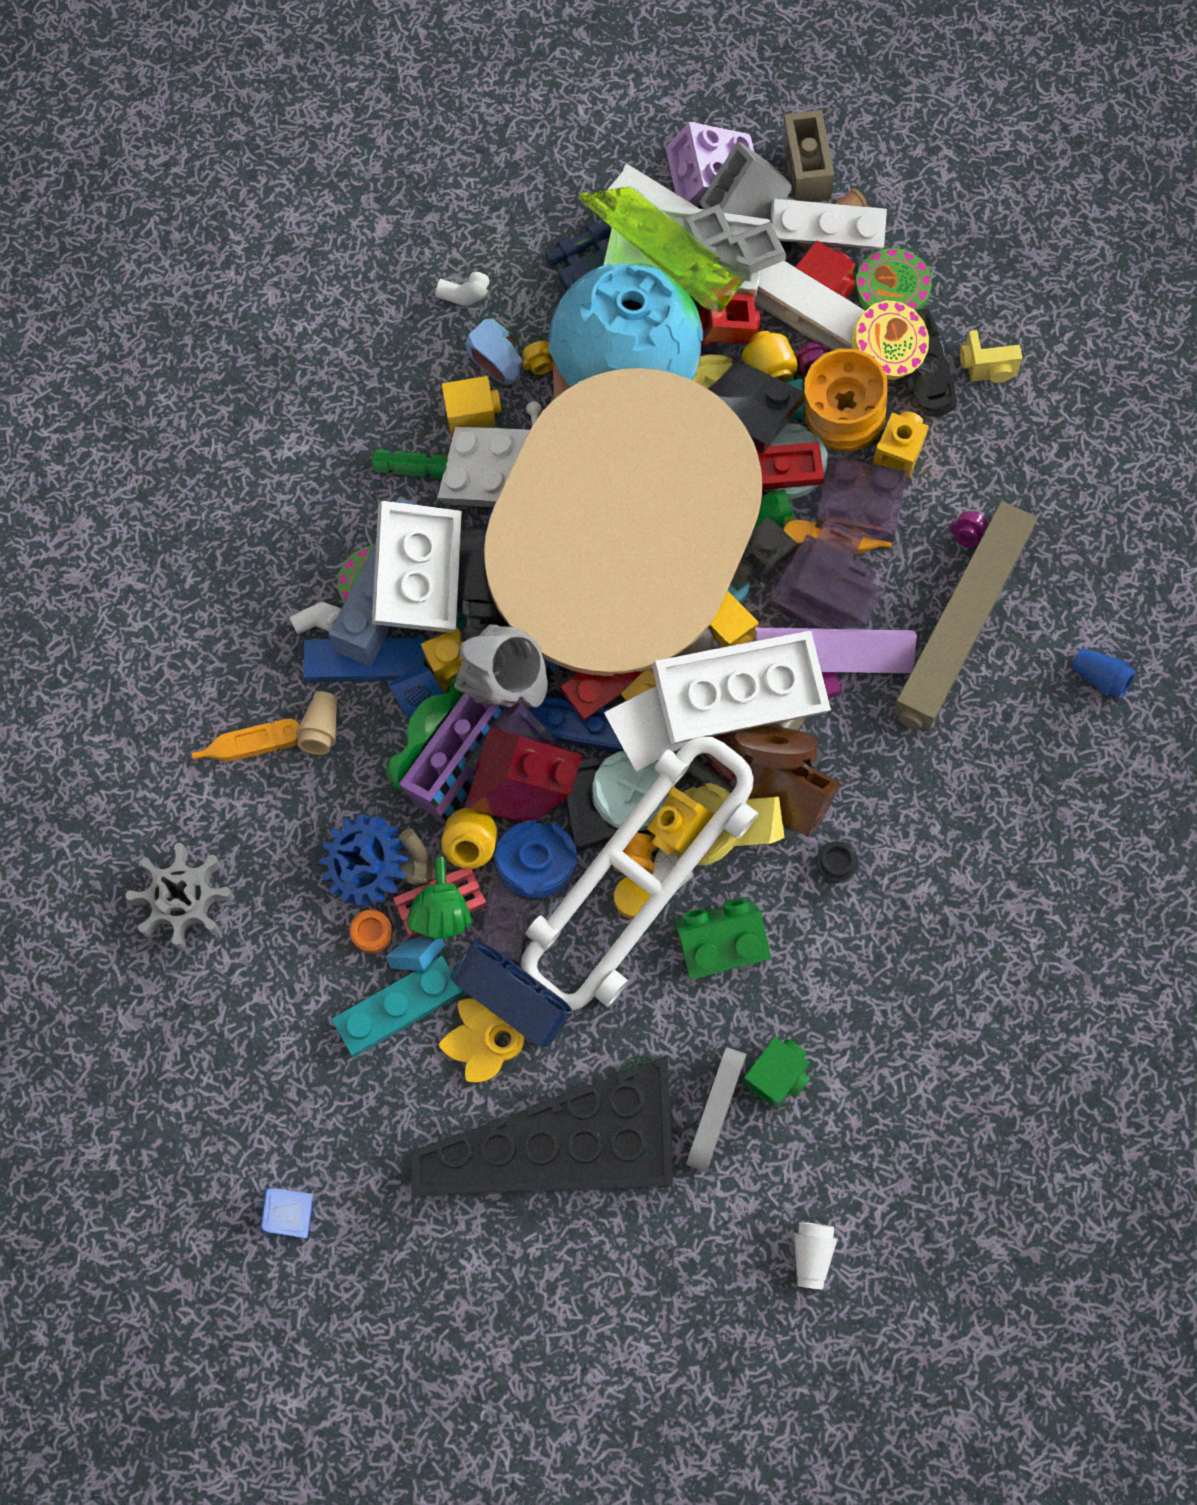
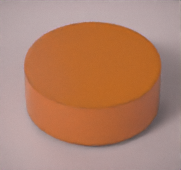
M366 910L359 913L352 920L350 937L360 951L371 954L378 953L384 950L391 942L393 936L392 926L389 919L382 912Z

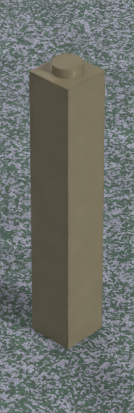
M1001 501L896 701L893 714L899 717L898 719L903 725L914 730L923 728L930 731L1024 550L1038 517Z

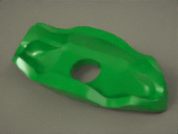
M456 677L451 680V685L447 687L446 694L429 697L415 710L410 717L407 727L408 742L406 748L402 752L390 757L389 763L386 765V776L390 784L402 793L404 791L399 783L465 693L455 689Z

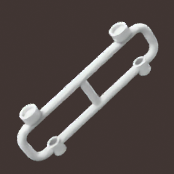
M701 736L688 741L677 754L668 749L654 767V770L660 773V776L548 920L540 915L526 931L525 935L532 941L522 956L521 968L566 1001L572 1008V1011L584 1007L594 997L607 1007L616 1000L629 981L615 970L723 830H726L738 840L758 816V812L745 803L753 789L754 777L751 768L740 755L723 742L713 737ZM708 753L733 771L737 778V784L665 879L660 882L622 851L672 786L683 777L693 759L699 754ZM613 865L651 895V897L575 993L566 994L539 973L537 968L538 960L555 942L562 928L610 866Z

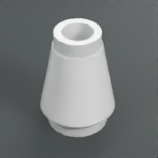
M799 1222L798 1233H794L798 1277L797 1286L812 1289L824 1288V1280H826L837 1238L833 1237V1226Z

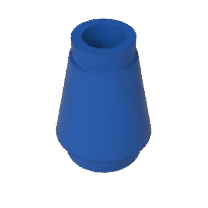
M1084 647L1080 649L1071 666V669L1077 671L1078 674L1108 698L1113 695L1121 699L1136 675V670L1129 667V662L1088 650Z

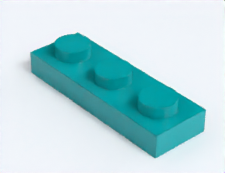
M443 956L432 961L424 971H414L332 1018L353 1058L464 995L463 990L451 980L450 975L452 971Z

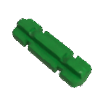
M377 449L373 453L372 467L376 473L389 474L390 470H394V474L426 477V473L431 474V478H443L447 468L448 457L432 454V457L428 458L425 453L395 451V454H390V450Z

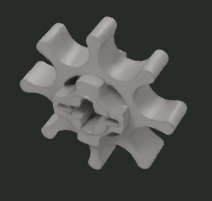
M177 843L174 846L175 862L169 868L157 869L149 858L141 859V866L146 872L152 874V884L147 890L142 892L129 890L125 896L134 906L146 903L152 907L150 917L138 926L139 931L145 937H151L155 929L160 925H172L174 928L172 943L177 949L182 950L186 947L185 931L192 924L202 923L212 935L219 933V926L207 916L208 908L215 901H233L234 894L228 887L213 889L208 886L210 875L221 867V863L215 855H210L202 866L190 868L186 865L187 849L182 843ZM172 886L177 891L186 894L191 905L187 906L183 901L174 898L169 888Z

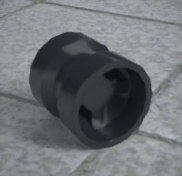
M481 599L463 600L462 613L466 617L465 625L461 628L460 642H465L471 637L479 636L489 625H498V619L502 615L499 613L494 601Z

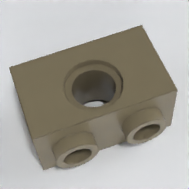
M822 110L784 114L782 144L789 182L792 185V197L795 201L806 202L831 200L834 170Z

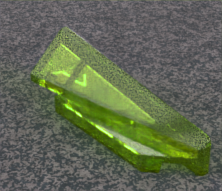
M627 186L594 193L583 192L579 195L578 198L706 309L722 312L744 282L742 277L717 264L720 259L717 254L637 189Z

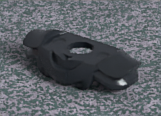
M919 309L915 310V312L924 321L929 335L926 356L937 358L939 367L931 374H923L916 368L911 374L902 377V380L909 389V392L915 396L926 415L943 416L954 410L957 406L955 386L936 322L928 310Z

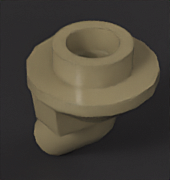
M413 829L404 830L400 834L399 839L411 854L406 856L408 857V862L399 865V870L406 875L404 880L413 885H423L435 880V866L429 860V853L425 845Z

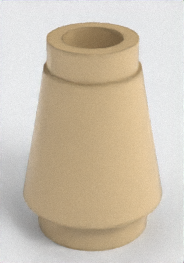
M316 692L314 694L313 700H311L296 731L297 745L301 750L314 755H324L330 751V747L335 745L337 698L333 694L328 692Z

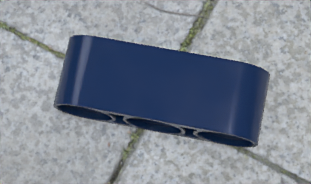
M473 940L450 975L451 980L460 989L527 1039L542 1047L550 1046L572 1013V1008L561 997L495 948L480 940Z

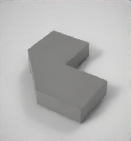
M719 204L683 218L684 227L700 258L749 275L786 260V253L771 222L734 236Z

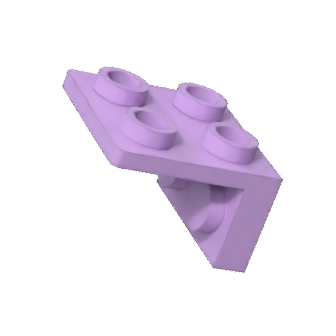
M688 122L665 148L675 194L699 207L700 200L737 141L742 142L754 151L750 135Z

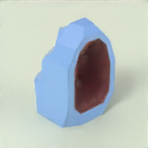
M484 319L468 335L466 341L467 353L478 366L495 380L504 385L513 384L521 378L520 374L523 360L517 353L518 346L510 338L508 331L493 319Z

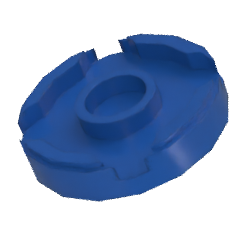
M529 820L515 824L500 836L497 843L495 871L501 883L513 893L527 898H546L562 891L572 881L577 869L576 845L570 834L557 824L551 822L544 824L537 823V820Z

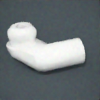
M480 272L471 273L469 282H465L462 285L440 279L435 297L458 305L470 306L485 298L488 293L486 288L490 281L488 276Z
M319 602L289 618L297 634H301L315 626L330 632L341 608L325 602Z

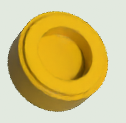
M628 877L618 883L614 892V902L618 912L629 919H633L651 897V895Z

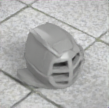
M489 625L479 636L471 637L463 642L460 647V657L463 660L456 677L455 689L465 692L474 698L478 704L486 703L512 707L516 703L523 702L528 707H538L541 705L548 686L541 647L528 633L512 627Z

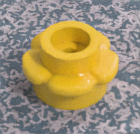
M537 341L524 348L522 351L524 358L522 367L524 370H530L534 375H544L553 370V357L549 353V341Z

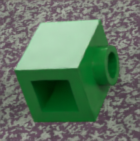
M774 1037L744 1077L743 1085L774 1109L778 1110L788 1095L796 1099L810 1080V1077L805 1074L810 1064L804 1058L807 1055L806 1052L789 1039H785L782 1042Z

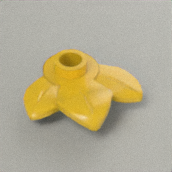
M474 998L463 999L458 1002V1010L464 1025L448 1033L440 1041L439 1047L451 1059L467 1063L465 1068L467 1082H485L498 1074L504 1061L513 1059L521 1052L524 1045V1036ZM500 1033H507L511 1036V1042L506 1047H499L495 1044V1039Z

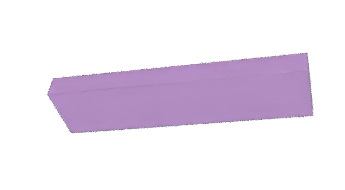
M754 629V641L811 631L821 672L911 673L914 668L917 634L914 630Z

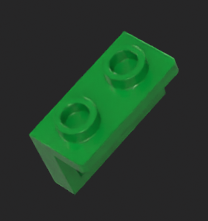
M734 899L724 903L721 909L707 912L705 909L692 910L683 914V919L674 921L690 980L772 959L762 914L754 901Z

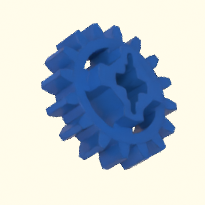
M359 814L356 820L345 818L343 819L344 830L336 828L330 830L335 838L333 843L323 842L322 846L329 851L328 857L319 859V863L327 865L329 871L321 876L322 880L334 882L329 892L342 896L341 901L345 903H356V905L370 906L371 901L382 903L385 901L383 891L396 893L397 888L393 883L394 879H404L406 876L399 870V865L408 862V857L399 854V850L404 845L400 839L394 838L398 829L394 826L386 825L385 819L374 816L371 818L370 816ZM357 855L363 857L364 860L370 862L371 865L369 866L363 863V860L358 859Z

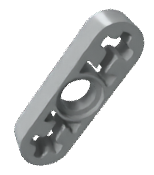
M726 1047L688 1156L687 1166L707 1172L745 1062L746 1053Z

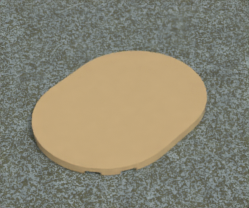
M631 368L608 371L580 381L556 397L542 411L529 431L494 506L487 527L484 557L488 587L499 613H501L507 624L512 628L528 633L539 644L542 656L546 660L561 667L590 675L613 676V674L646 671L652 669V663L655 661L673 658L687 647L693 645L707 630L719 611L759 515L762 500L760 462L753 440L739 417L722 399L704 386L686 377L656 369Z

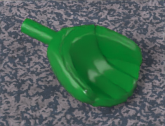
M445 856L435 857L436 884H428L417 894L409 910L407 926L412 932L420 933L426 937L446 939L461 934L471 924V914L457 886L454 883H446Z

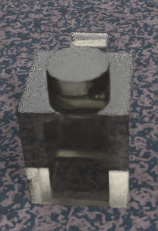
M767 517L753 530L730 585L739 592L754 578L762 587L766 588L792 564L797 542Z

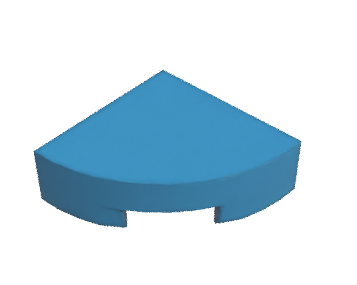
M423 935L399 945L386 956V959L391 969L424 971L441 952L445 943L441 938L434 939Z

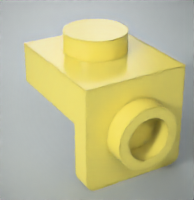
M977 330L968 332L965 345L960 346V362L963 369L968 368L971 382L990 380L994 383H1000L1017 376L1022 361L1020 345L981 349Z

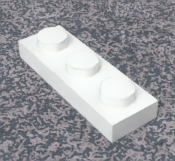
M773 199L771 202L770 222L779 241L814 244L818 240L824 245L881 250L884 248L887 209Z

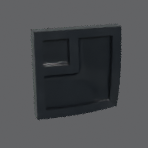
M736 360L720 379L707 388L735 412L746 427L756 450L762 453L771 445L801 406L804 399L803 391L739 360Z
M611 755L581 760L571 793L564 799L571 838L576 845L577 852L608 843L619 829L600 816L593 804L591 791L597 770L603 761ZM641 830V831H638L637 833H642V834H643V833H648V832H650V831H649V830Z

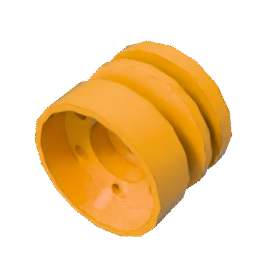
M836 349L823 354L811 365L805 377L804 390L805 422L809 432L815 437L817 435L823 441L826 448L836 452H853L869 446L879 437L886 423L887 377L882 365L870 354L857 349Z

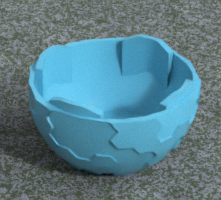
M608 263L582 276L572 284L560 299L551 320L549 353H551L559 373L570 387L594 375L631 368L656 369L693 380L697 375L696 371L700 361L703 329L693 300L684 287L671 275L655 266L644 263ZM627 300H634L639 302L642 308L631 311L623 307L622 303Z

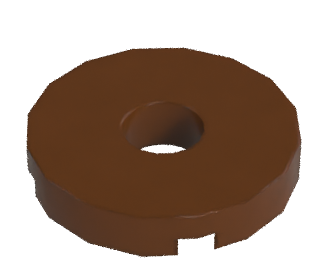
M760 726L741 730L736 733L734 740V751L743 759H745L746 755L753 757V763L760 767L796 769L803 766V760H807L809 764H812L817 757L818 741L809 734L790 728Z

